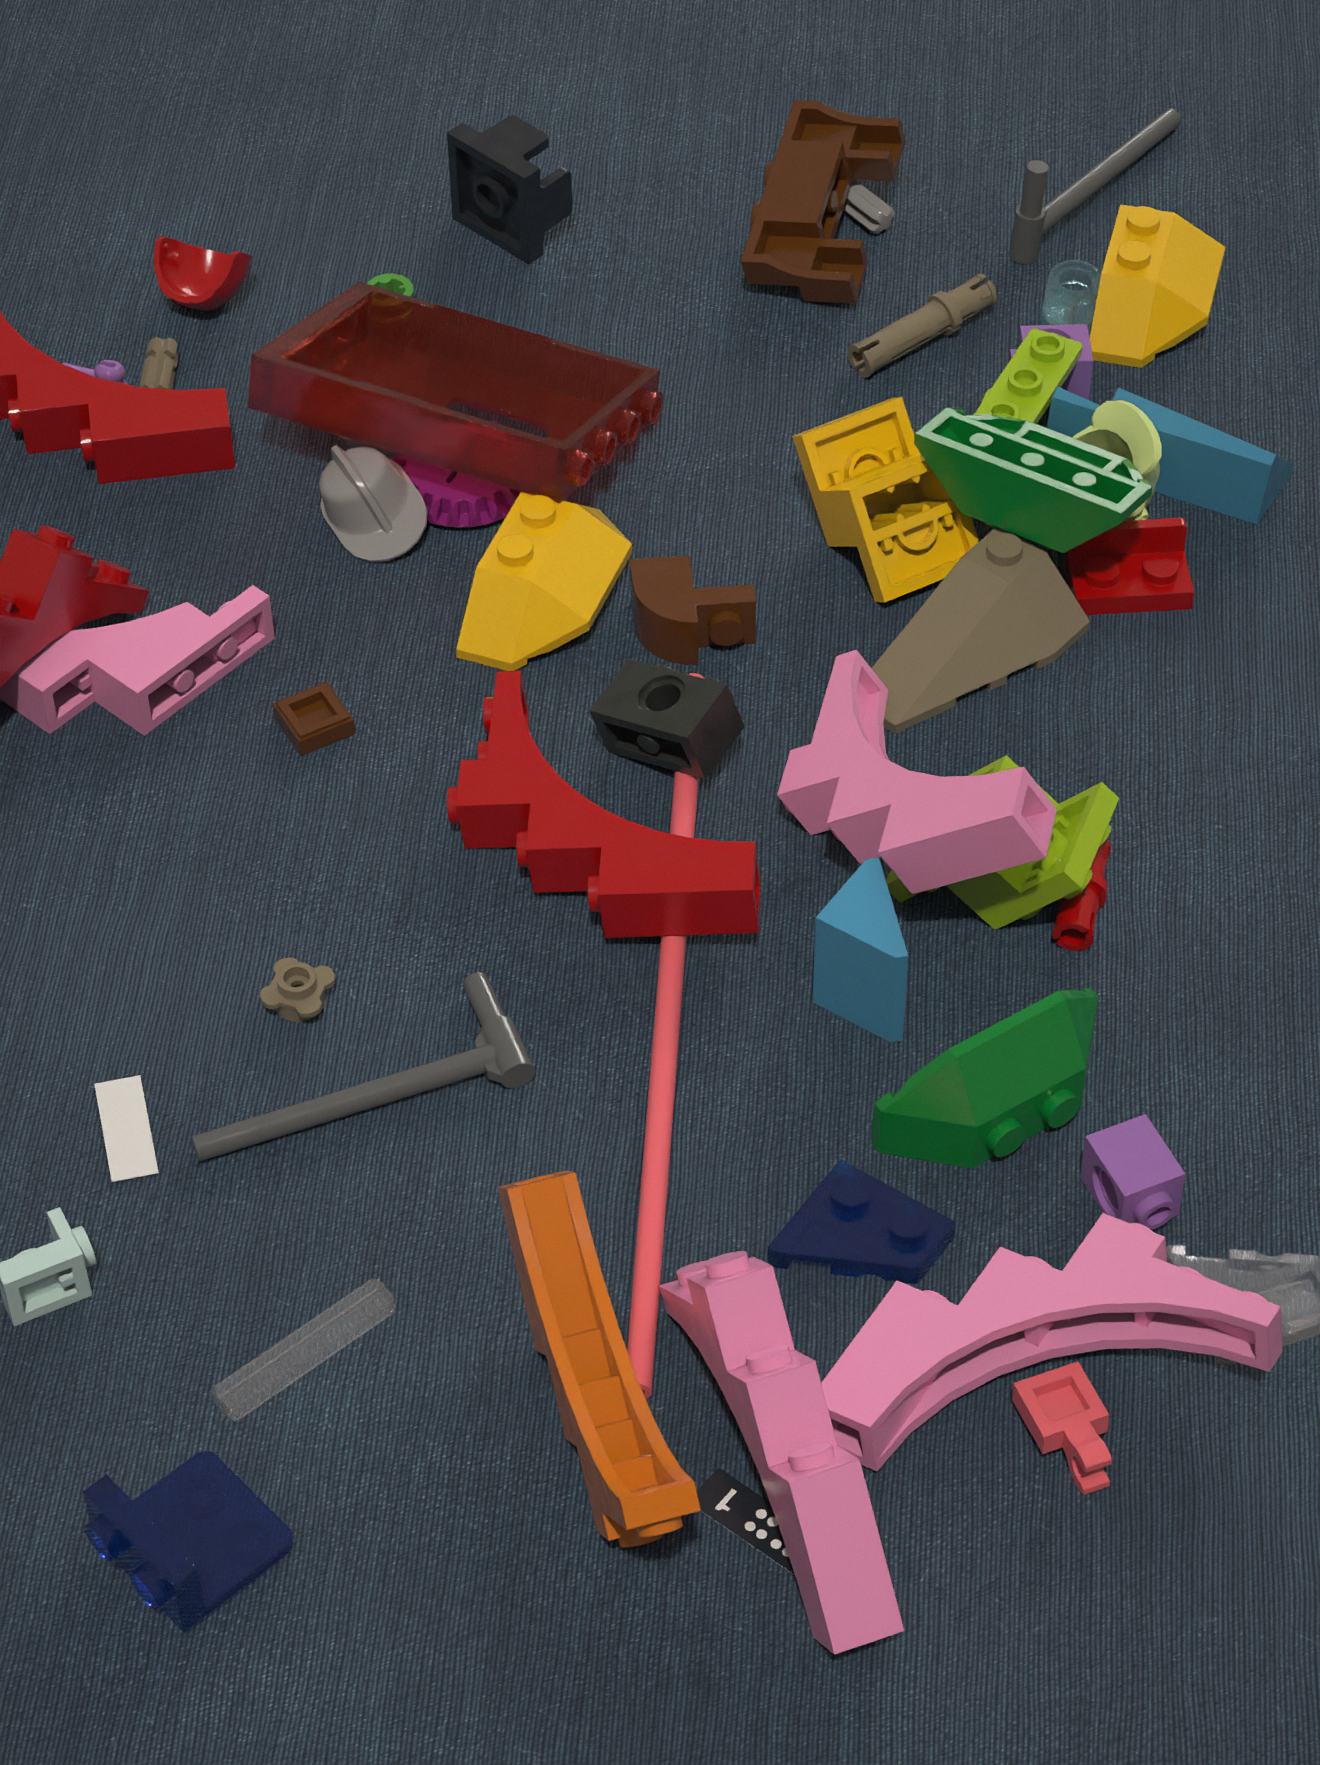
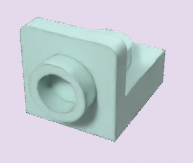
M60 1207L46 1212L53 1242L39 1248L24 1250L13 1258L0 1262V1291L4 1307L13 1326L92 1296L86 1268L96 1264L94 1251L84 1228L78 1226L71 1229Z

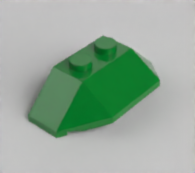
M946 407L919 429L914 437V444L961 513L981 520L990 527L1001 528L1034 541L1043 548L1054 549L1061 553H1065L1121 524L1152 494V485L1148 480L1143 479L1140 471L1129 459L1027 420L991 414L965 416V412L961 409Z
M1084 988L1081 991L1076 989L1056 991L947 1049L910 1076L897 1093L888 1092L874 1102L871 1144L882 1154L975 1168L995 1156L1005 1157L1011 1154L1024 1140L1048 1127L1056 1128L1066 1124L1081 1110L1099 996L1091 988Z

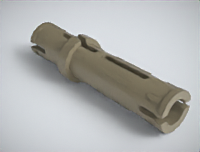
M979 273L948 292L938 291L927 298L928 303L921 308L907 314L860 342L850 345L847 355L852 368L857 370L859 367L866 365L859 370L858 375L867 378L880 368L922 346L931 339L941 334L948 336L960 330L962 322L997 303V292L993 283L990 280L979 287L987 278L984 274Z

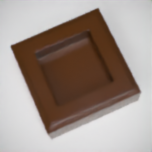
M328 682L272 703L274 719L300 756L355 735L353 717Z

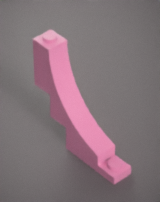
M252 585L232 601L224 603L210 617L190 603L185 602L160 613L129 622L98 628L70 630L54 639L23 664L1 687L0 700L49 734L93 702H96L145 736L275 639L270 596Z

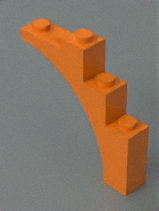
M563 1170L499 1186L497 1188L535 1350L547 1358L565 1439L577 1446L596 1531L608 1541L618 1539L620 1547H633L656 1541L662 1538V1534L681 1528L683 1526L681 1516L701 1511L694 1480L680 1467L668 1448L636 1377L603 1278L576 1172Z

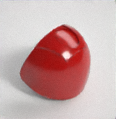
M164 236L157 239L154 248V270L162 292L177 306L203 312L221 308L223 304L227 303L239 292L248 275L253 259L252 256L243 252L234 251L231 255Z

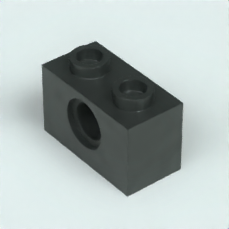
M632 659L627 660L589 710L608 752L705 780L745 727L733 700V694L726 684L715 678H700L674 671L672 668L662 664L651 665Z

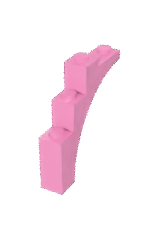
M857 650L836 656L811 744L790 750L777 794L785 808L798 819L810 835L831 830L836 839L846 846L860 864L866 859L882 858L886 867L897 875L911 894L1046 858L1057 809L1025 767L980 776L941 777L910 771L893 763L886 754L883 724L889 690Z
M1102 1213L1062 1271L1053 1268L1040 1258L1033 1256L1025 1257L999 1247L958 1305L949 1302L937 1292L931 1290L922 1291L896 1281L821 1384L837 1445L860 1459L861 1465L878 1471L910 1433L951 1401L1000 1375L1050 1358L1103 1349L1164 1348L1219 1356L1270 1372L1283 1352L1281 1306L1268 1302L1265 1298L1254 1292H1242L1206 1278L1192 1268L1178 1267L1168 1263L1166 1239L1164 1236L1154 1233L1142 1224L1128 1223Z
M745 1251L722 1254L707 1261L693 1263L676 1271L678 1280L659 1285L665 1311L682 1326L699 1349L717 1380L740 1427L778 1522L797 1579L813 1638L835 1655L903 1632L904 1627L860 1459L837 1445L816 1361L796 1351L794 1348L773 1266L755 1257L748 1258Z

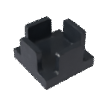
M514 115L508 116L483 132H478L464 123L448 131L452 219L528 265L544 255V233L568 217L573 210L571 172L560 167L541 180L540 168L528 161L549 147V136Z

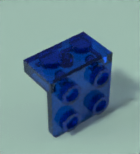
M211 1451L196 1453L133 1501L107 1474L83 1491L90 1521L84 1526V1530L93 1547L108 1562L114 1560L129 1575L140 1597L151 1608L155 1610L160 1608L183 1633L288 1554L293 1548L291 1529Z

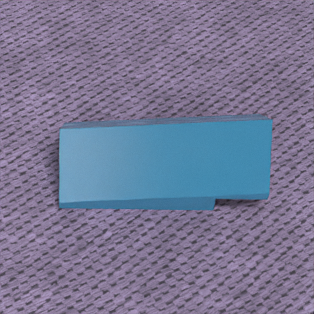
M1056 387L1051 400L1047 428L1073 437L1092 425L1091 417L1100 405ZM1119 387L1112 400H1124L1134 404L1146 414L1159 434L1162 454L1159 460L1160 474L1154 491L1156 493L1258 524L1295 468V465L1276 454Z

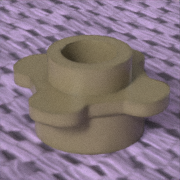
M292 957L277 961L273 967L275 976L271 984L264 987L260 992L262 1004L268 1009H275L280 1017L292 1022L308 1021L319 1015L325 1006V990L333 987L335 984L333 970L327 966L313 968L306 963L298 962L297 959Z

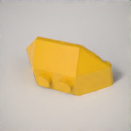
M1120 204L1101 272L1092 321L1090 343L1093 360L1142 368L1155 359V354L1174 347L1206 326L1224 259L1225 246L1174 212L1155 210L1147 206L1135 207Z
M522 490L476 567L456 647L457 658L505 671H515L525 666L527 659L550 652L589 631L632 554V543L599 509Z

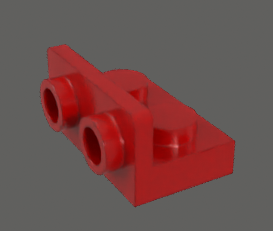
M1165 518L1123 521L1121 524L1068 550L1065 554L1064 564L1068 587L1086 615L1192 609L1194 589L1184 552L1187 536L1185 519Z

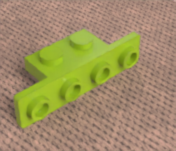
M1036 328L1031 329L993 387L989 388L985 393L982 403L974 415L991 414L1027 420L1037 424L1050 405L1056 387L1061 388L1082 356L1083 344L1055 333Z

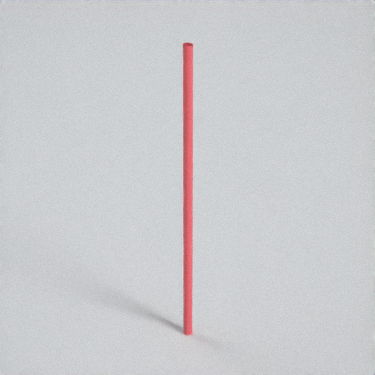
M690 673V674H689V675H692V676L704 678L702 675L697 674V673ZM677 771L674 773L670 833L694 838L699 778ZM687 935L661 936L627 1345V1352L645 1399L651 1397L653 1387L660 1295L659 1285L661 1282Z

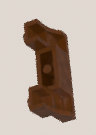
M794 100L774 162H768L765 169V189L761 201L755 202L752 208L751 231L740 261L747 284L799 286L803 301L856 304L868 265L863 240L834 239L852 180L894 182L906 143L900 118L857 116L831 108L820 101Z

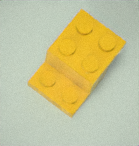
M902 397L890 398L792 436L828 547L858 548L875 602L885 603L944 579L961 557L979 542L972 518L960 512L914 444L915 436Z

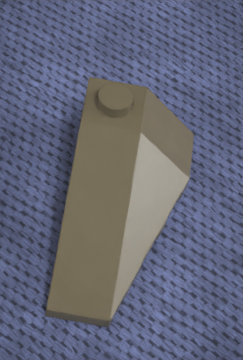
M996 527L961 557L872 667V670L889 690L883 722L884 728L896 734L955 707L957 697L984 685L991 691L1006 684L1007 675L1032 664L1037 670L1051 664L1089 630L1090 621L1045 550L1016 534Z

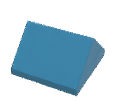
M879 857L866 859L815 917L812 1002L888 1042L903 1041L908 953Z

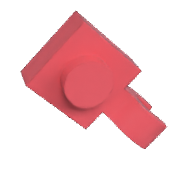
M1077 1361L1013 1383L1012 1401L1042 1454L1063 1448L1071 1476L1083 1495L1109 1487L1110 1480L1102 1467L1111 1465L1112 1457L1106 1444L1098 1436L1108 1432L1109 1413L1080 1363Z

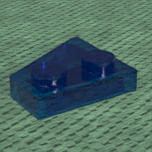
M840 1159L770 1243L767 1251V1263L781 1269H789L790 1259L831 1264V1274L850 1277L876 1275L885 1281L918 1284L954 1239L956 1222Z

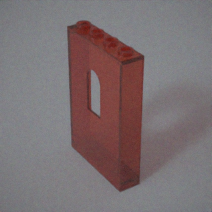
M357 282L251 355L248 408L527 494L543 495L549 497L554 502L561 503L579 486L583 487L588 479L603 465L607 466L612 458L626 445H631L635 438L649 425L656 423L663 406V394L658 392L661 370ZM455 402L536 426L544 430L548 436L543 438L448 409V407Z

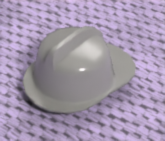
M338 445L331 447L333 459L322 471L319 481V490L322 496L320 507L323 517L344 548L355 558L368 562L389 561L405 554L419 541L427 525L428 510L417 488L401 466L374 448L362 446L344 451Z

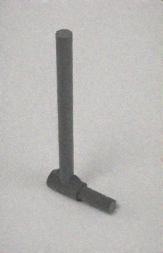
M1172 108L1166 109L1045 206H1043L1049 166L1040 160L1028 162L1021 204L1015 210L1009 257L1020 264L1034 263L1038 259L1043 234L1180 126L1181 116L1178 111Z
M476 972L467 976L463 981V987L481 1024L480 1033L474 1041V1049L191 1136L196 1157L201 1162L486 1073L488 1079L499 1082L506 1088H519L534 1078L536 1070L512 1018L505 1016L487 975L483 972Z

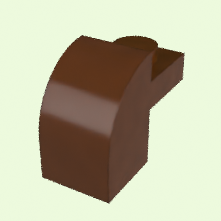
M689 555L630 559V591L634 631L640 643L649 652L669 662L698 665V648L755 644L756 597L754 584L694 588Z

